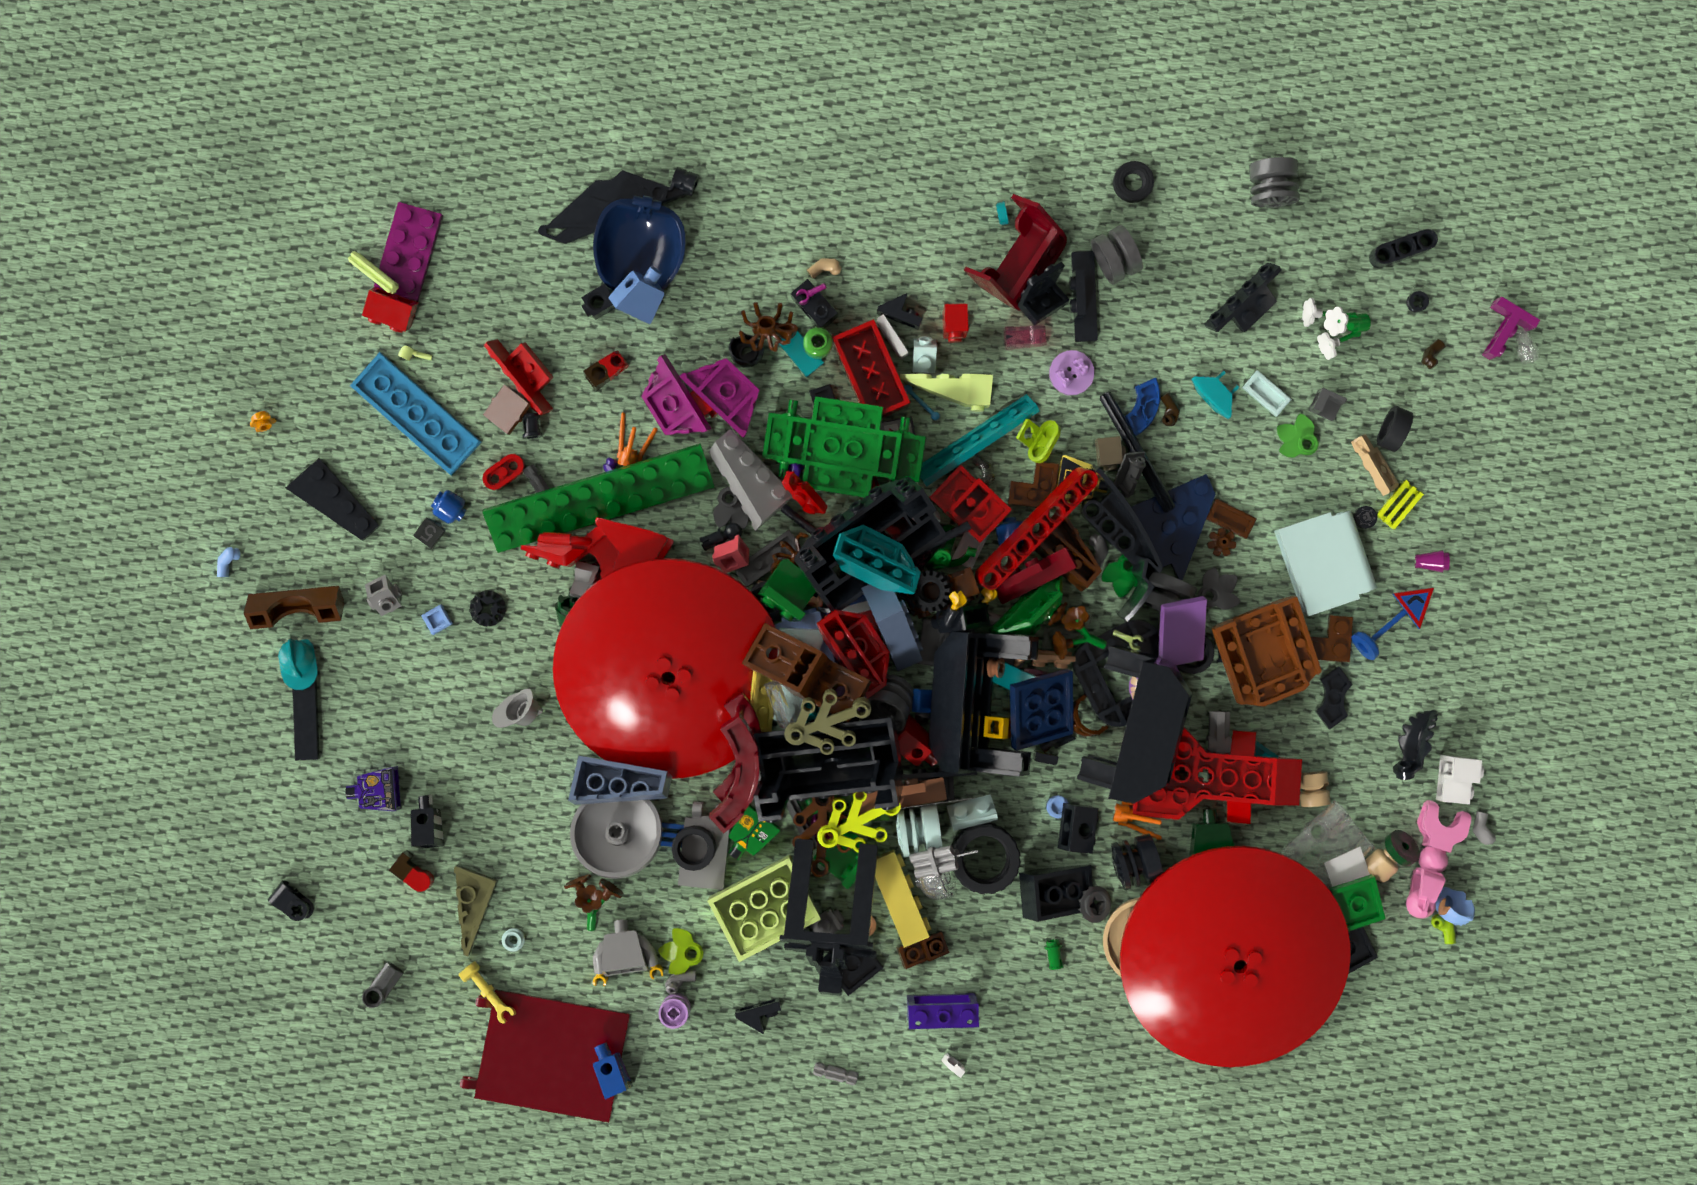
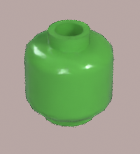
M815 327L805 334L803 347L809 357L822 359L829 355L832 350L833 339L826 329Z

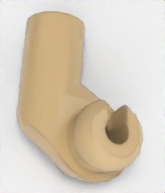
M822 258L808 268L807 272L814 279L823 271H830L832 275H838L842 267L836 259Z

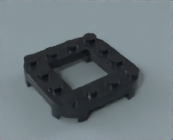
M1143 620L1126 621L1098 635L1097 637L1107 641L1104 649L1085 642L1073 654L1076 657L1075 662H1072L1073 671L1095 715L1100 721L1110 726L1123 727L1127 725L1133 699L1129 696L1116 703L1096 663L1108 657L1109 646H1130L1126 640L1113 635L1114 630L1132 637L1135 635L1142 636L1143 642L1138 639L1133 640V643L1140 647L1139 651L1159 656L1158 631L1153 625Z

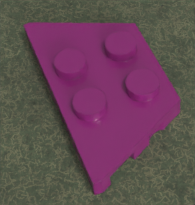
M667 355L659 356L655 372L651 373L648 386L645 387L641 397L665 435H674L677 433L687 434L711 430L712 428Z
M727 358L679 376L743 438L746 436L760 390Z

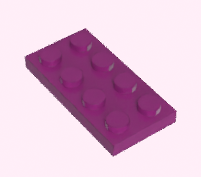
M401 202L397 203L379 266L382 272L399 285L395 294L419 301L443 217L441 213ZM374 284V287L381 288L378 284Z

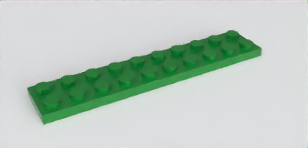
M699 443L483 509L482 513L497 553L536 542L539 534L543 532L566 533L595 524L596 517L609 520L711 489L715 486L702 445Z

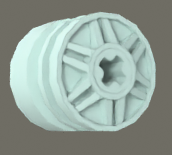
M936 804L921 806L920 817H916L913 808L910 807V818L906 819L903 809H900L896 820L898 844L904 857H909L908 846H914L915 853L919 852V846L924 844L926 851L930 847H942Z

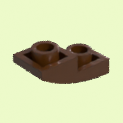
M942 931L930 934L929 938L905 948L903 945L896 947L904 969L911 968L925 961H932L950 953Z

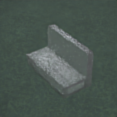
M775 681L764 684L779 727L785 729L787 725L797 721L801 711L799 697L791 694L784 686Z

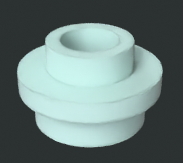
M517 928L508 929L502 936V944L508 951H518L525 943L523 932ZM510 936H516L518 939L517 943H511Z

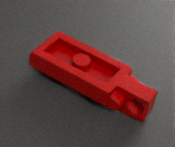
M786 471V475L781 483L785 490L790 492L792 498L808 514H825L828 505L806 481H801L794 472Z

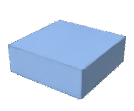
M442 604L421 615L432 635L453 624Z

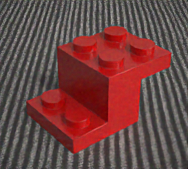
M961 464L929 497L957 525L968 521L972 529L967 532L979 543L1012 510L980 478L976 480Z

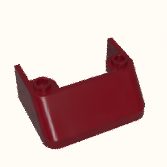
M1013 194L1011 198L1021 209L1015 219V228L1020 234L997 270L986 267L981 272L965 267L964 271L980 288L1011 308L1021 311L1017 305L1021 299V293L1028 286L1027 281L1035 274L1041 275L1049 265L1055 264L1067 244V236L1040 203Z

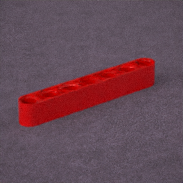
M1083 467L1074 469L976 570L975 580L977 583L989 590L998 588L1096 487L1098 483L1097 474ZM1087 474V480L1082 484V476ZM1071 490V497L1066 500L1065 495ZM1052 507H1055V513L1050 517L1049 511ZM1039 523V530L1033 533V527ZM1023 540L1022 548L1017 549L1018 542ZM1007 556V563L1001 566V560ZM991 573L990 581L985 582V576Z

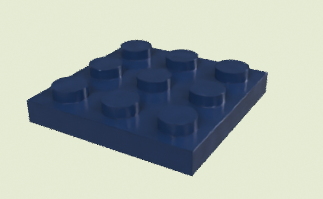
M1066 668L1010 684L1011 748L1018 751L1073 734L1072 670Z

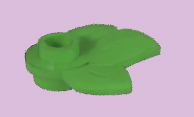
M1299 414L1294 425L1282 424L1277 426L1278 436L1284 442L1279 449L1282 455L1294 458L1300 454L1308 456L1317 451L1319 442L1314 435V424L1307 416ZM1304 440H1308L1311 445L1309 448H1305L1303 446Z

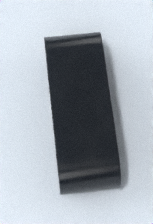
M1424 229L1381 244L1371 251L1369 262L1375 268H1383L1421 255L1436 246L1438 236L1433 230ZM1421 237L1427 239L1428 246H1424L1421 243ZM1399 244L1406 247V254L1399 250ZM1378 252L1384 253L1385 261H1381L1378 258Z

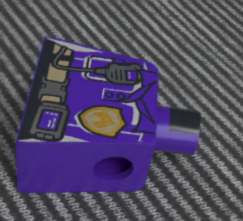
M398 766L357 776V785L346 786V798H358L361 809L400 810Z

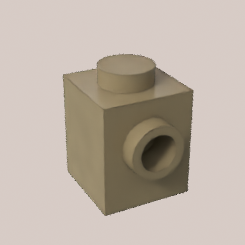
M1121 437L1096 439L1098 467H1104V471L1117 470V466L1121 465L1126 453L1125 446H1121Z

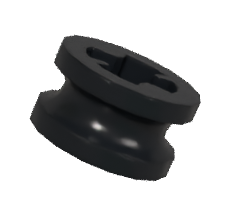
M1422 291L1410 294L1406 301L1408 309L1415 313L1425 310L1429 305L1428 295ZM1414 296H1416L1417 299L1419 297L1422 298L1423 301L1420 303L1422 306L1421 308H1419V305H1417L1416 307L1414 306Z

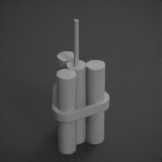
M950 845L941 848L930 847L927 851L910 854L909 857L914 865L916 878L931 875L937 877L941 876L942 873L958 870L957 858L960 856L978 853L979 851L960 854L958 849H953Z

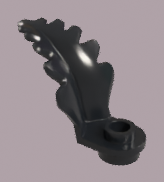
M1436 710L1424 711V714L1418 712L1416 714L1417 718L1413 716L1409 718L1412 725L1403 724L1402 729L1405 735L1398 736L1403 759L1393 766L1396 778L1410 780L1415 777L1416 772L1423 768L1424 759L1432 750V745L1428 740L1434 736V732L1430 730L1436 726L1435 721L1438 719Z

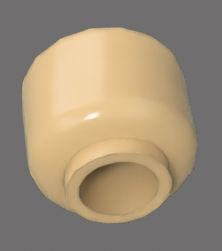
M1386 848L1384 850L1376 849L1365 859L1369 873L1382 883L1387 882L1399 869L1397 862L1392 859Z

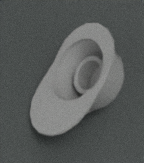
M524 689L508 696L493 711L492 722L499 728L513 724L527 726L534 721L536 716L543 712V709L539 706L537 700L533 698V692L530 689Z

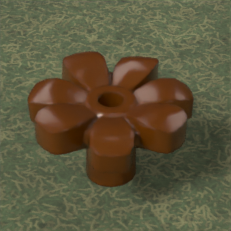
M1219 528L1218 534L1215 532L1209 534V538L1212 541L1207 543L1208 549L1214 548V556L1218 557L1222 552L1226 557L1231 554L1229 548H1236V542L1231 541L1234 538L1232 532L1226 534L1224 528Z

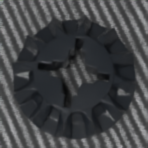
M485 590L477 593L470 601L469 612L472 620L481 626L490 627L498 624L504 618L506 604L498 593ZM495 602L490 609L492 615L487 612L481 613L484 609L483 603L489 605Z

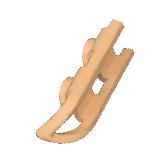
M1038 650V659L1032 660V665L1045 667L1046 663L1053 662L1054 667L1065 669L1068 668L1071 662H1075L1076 657L1072 656V652H1067L1065 659L1060 660L1055 651ZM1015 659L1014 666L1017 667L1026 660Z

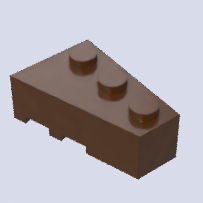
M1067 516L1034 551L1042 558H1045L1068 547L1077 567L1062 576L1082 592L1092 584L1102 570L1089 548L1085 546L1080 538L1077 528H1074Z
M971 567L946 575L950 577L949 582L953 583L952 591L958 594L961 590L967 602L974 600L973 595L980 593ZM928 582L924 586V594L928 599L934 600L939 596L940 589L936 583ZM905 593V595H906L908 598H910V599L913 598L912 594L909 595V594H906V593ZM952 601L949 602L945 608H942L941 610L948 609L949 605H952ZM908 603L910 610L915 611V615L919 619L932 615L929 611H922V608L915 607L913 609Z

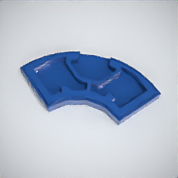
M1156 377L1135 387L1137 395L1136 404L1132 411L1125 416L1135 436L1149 427L1157 413L1160 404V388Z

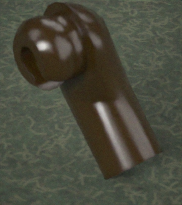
M1437 339L1423 353L1421 362L1428 369H1433L1438 364L1435 356L1446 347L1440 339Z
M1169 392L1160 398L1166 407L1162 422L1165 426H1174L1180 414V407Z

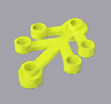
M855 792L846 822L837 826L841 812L846 809L845 800L837 797L832 801L833 811L828 825L822 826L817 833L818 841L826 848L840 844L852 848L858 853L859 848L855 845L857 842L866 844L865 839L862 837L851 839L843 836V834L852 831L874 838L877 842H884L887 839L885 828L877 827L875 829L863 824L883 814L889 816L898 814L901 809L900 803L899 806L891 810L873 808L858 816L862 802L867 798V793H864L862 798H857L855 796L857 792ZM842 802L843 807L838 809L835 807V804ZM882 831L885 834L882 838L876 837L877 832ZM827 832H831L833 834V837L827 839L824 837V835Z

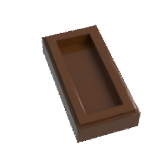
M1215 499L1206 520L1247 539L1257 518Z

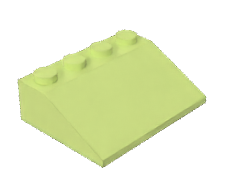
M790 855L711 895L707 900L739 962L779 942L780 935H784L793 859ZM809 892L804 928L821 920Z

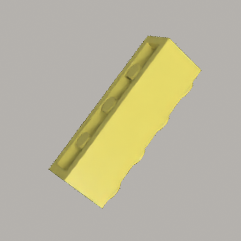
M892 850L877 856L875 878L905 948L929 938L928 931L931 930L927 917L922 918L919 912L923 907L918 895L913 897L910 890L914 885L910 875L905 876L901 867H904L905 863L901 854L896 855L895 851Z

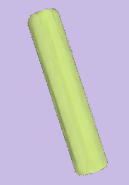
M356 251L351 252V255L348 257L350 263L386 292L396 293L399 285L360 253Z

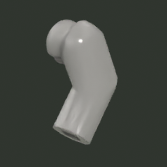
M1094 534L1090 537L1089 544L1094 546L1096 552L1094 558L1101 568L1108 554V547L1103 536Z
M1477 811L1473 833L1481 843L1485 845L1493 844L1496 836L1486 826L1488 814Z

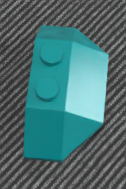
M865 525L839 534L833 556L843 572L880 590L906 594L915 593L921 572L918 567H915L912 558L903 544Z

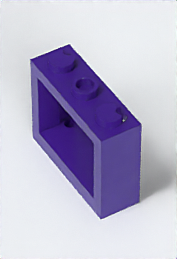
M975 993L907 995L909 1029L979 1027V1005ZM917 1021L921 1022L920 1025H916L915 1023Z

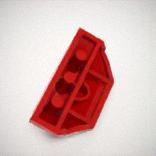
M834 610L817 622L824 642L838 663L872 682L865 694L867 699L886 686L890 652L865 614Z

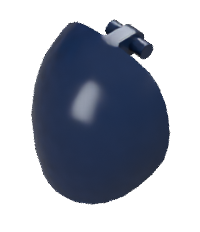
M645 195L643 197L634 196L633 199H619L605 207L598 219L593 240L595 265L603 283L608 288L615 290L631 271L645 275L649 267L653 266L662 273L657 283L664 290L674 279L684 258L685 230L680 217L671 209L662 206L661 201L653 200V197Z

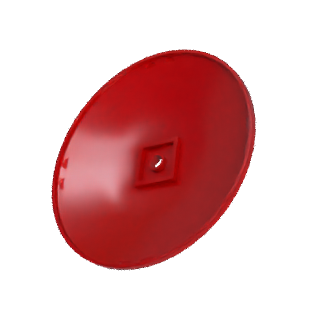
M673 558L651 559L624 566L604 576L588 588L575 602L561 626L553 655V680L559 705L575 734L589 749L606 761L667 771L672 775V779L693 777L712 772L735 760L732 748L720 729L722 724L732 718L724 704L742 692L749 701L751 698L753 670L745 667L742 662L763 625L766 623L774 628L776 626L763 604L747 587L729 574L700 562ZM778 649L770 651L769 659L777 658ZM665 672H671L674 674L675 679L671 682H666L662 679V675Z
M1228 846L1209 849L1185 858L1168 868L1147 887L1136 902L1125 925L1120 948L1122 985L1127 1000L1142 1026L1153 1038L1172 1052L1186 1059L1217 1067H1244L1261 1064L1283 1056L1302 1045L1324 1025L1333 1013L1344 991L1350 966L1348 928L1340 906L1330 890L1313 872L1296 860L1272 850L1250 846ZM1237 961H1245L1246 964L1243 969H1234V964Z

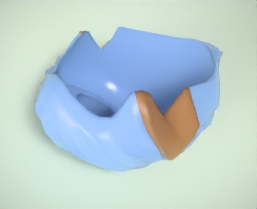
M1449 887L1442 888L1436 901V911L1444 920L1454 925L1462 926L1469 923V921H1473L1475 907L1472 900L1466 899V892L1452 890Z

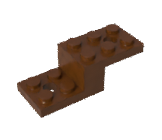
M766 623L763 625L742 662L745 667L781 684L791 694L801 699L808 697L814 699L818 708L823 703V694L826 690H836L837 687L844 686L845 693L843 696L837 697V702L830 708V714L851 708L854 700L864 697L872 684L869 679L831 661L822 651ZM778 649V657L772 660L769 659L770 651ZM831 694L826 696L828 700H833L835 698Z

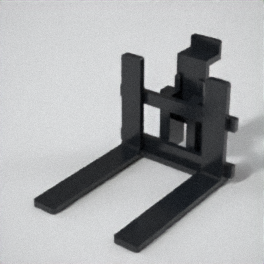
M796 839L784 935H780L779 940L781 942H789L784 944L785 950L806 953L810 965L815 966L820 975L818 985L820 994L841 996L842 969H848L847 955L864 958L877 957V952L873 950L874 944L869 939L878 846L874 844L859 845L850 934L804 931L814 841ZM824 953L832 954L831 962L823 961Z

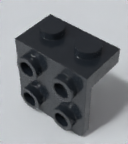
M1062 262L1057 265H1049L1039 276L1037 274L1032 276L1027 281V288L1020 295L1021 299L1017 306L1034 326L1066 306L1070 301L1056 284L1065 267Z

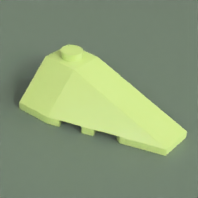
M900 374L899 378L902 383L962 406L971 407V411L983 412L985 408L990 406L993 375L962 374L959 378H955V376L950 374L937 375L936 378H932L930 374Z

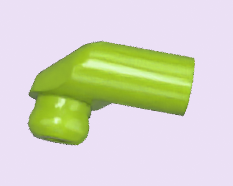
M1435 914L1431 920L1432 926L1443 932L1445 944H1455L1454 924L1444 920L1439 914Z

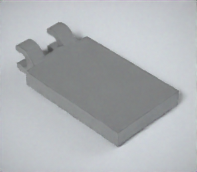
M694 801L692 817H685L684 828L695 825L709 830L715 838L716 852L710 864L701 870H685L680 866L678 885L723 890L730 829L723 834L709 816L702 815L703 802ZM689 835L682 841L681 853L689 861H699L707 854V843L699 835Z

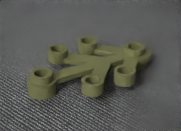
M828 689L823 694V703L815 721L806 724L809 714L815 710L816 702L812 698H805L802 701L797 721L790 723L785 728V739L793 745H800L804 742L820 748V751L825 755H829L834 751V742L828 738L823 740L811 733L820 731L842 740L845 746H853L856 742V734L851 730L845 731L832 725L853 717L866 718L871 712V702L865 697H859L854 700L851 708L827 716L831 706L837 702L838 697L835 690ZM831 694L835 698L833 700H828L826 696ZM811 703L813 707L808 709L804 704ZM864 707L866 711L861 713L857 708ZM799 732L800 736L794 737L792 733ZM852 736L853 740L847 741L845 737ZM829 744L831 745V748L825 749L823 745Z

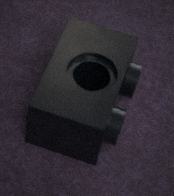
M807 279L790 293L791 298L816 327L825 329L838 318V313L820 292L809 297L807 304H799L807 296L800 294L796 297L797 291L800 289L808 291L815 288Z
M1063 803L1057 848L1068 852L1093 854L1099 808Z

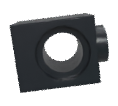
M605 283L581 297L584 301V304L581 306L588 317L592 315L595 320L615 309L608 298L611 292ZM597 298L604 299V304L600 308L593 307V302Z

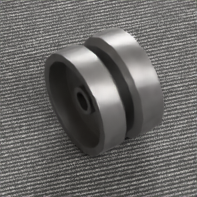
M1119 225L1110 230L1109 237L1102 234L1091 240L1094 257L1110 284L1114 285L1124 280L1125 273L1132 276L1142 271L1143 262L1132 236L1124 226Z

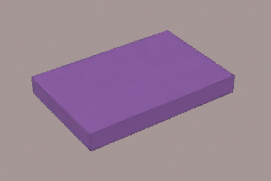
M1204 596L1161 605L1160 657L1175 665L1204 659L1207 599Z

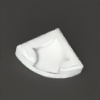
M948 1053L941 1059L960 1078L963 1076L965 1067L962 1063Z

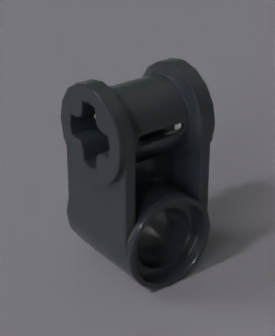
M282 880L268 898L269 903L293 921L309 918L314 912L313 903L301 894L297 888L294 890L290 887L288 881ZM298 906H302V907H303V908L301 909V911L303 912L302 914H299L300 908H299Z

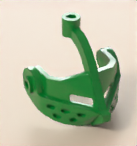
M944 525L942 528L947 532L954 528V526ZM955 538L946 542L944 549H938L934 554L928 552V555L924 558V563L928 570L956 567L968 561L970 556L975 558L977 549L968 546L966 553L962 557L952 560L951 550Z

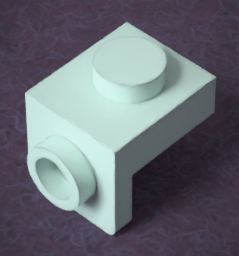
M927 336L914 339L913 372L935 373L936 339Z

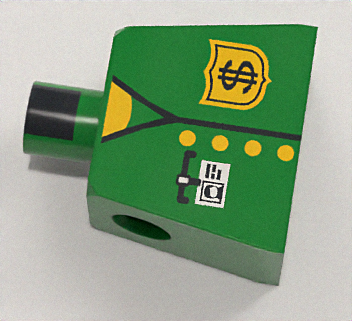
M749 804L744 815L733 826L728 836L735 842L728 853L736 860H739L745 851L754 856L780 832L781 828L775 823L759 822L756 809Z

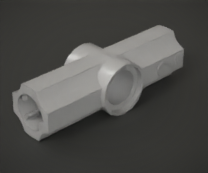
M1209 711V732L1206 736V741H1208L1207 752L1230 753L1232 743L1231 736H1229L1230 712ZM1207 772L1208 780V778H1212V774Z

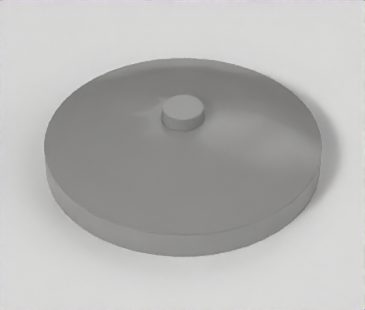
M650 800L581 804L571 823L570 840L572 849L581 864L598 876L609 879L629 877L643 870L656 856L662 841V822L657 809Z

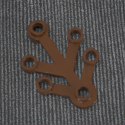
M835 795L829 797L827 802H823L819 797H812V803L802 812L794 815V824L801 827L808 822V817L818 810V819L802 834L793 838L792 844L794 848L797 838L809 840L818 833L822 826L828 825V811L830 813L833 811L832 801L835 799ZM841 812L838 825H841L842 819H847L848 815H844ZM798 815L804 817L803 823L798 822ZM827 832L824 835L825 838H827V834L831 838L833 837V834L831 832ZM817 838L816 859L812 862L811 872L816 877H823L829 872L830 863L826 859V847H823ZM837 844L838 850L842 853H846L851 849L849 847L843 849L840 844ZM819 862L825 865L824 870L818 868Z

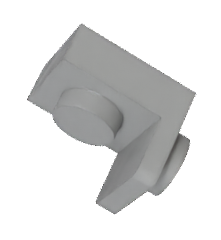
M829 907L820 914L821 920L810 925L814 932L835 933L844 928L842 922L845 919L838 909L833 911Z

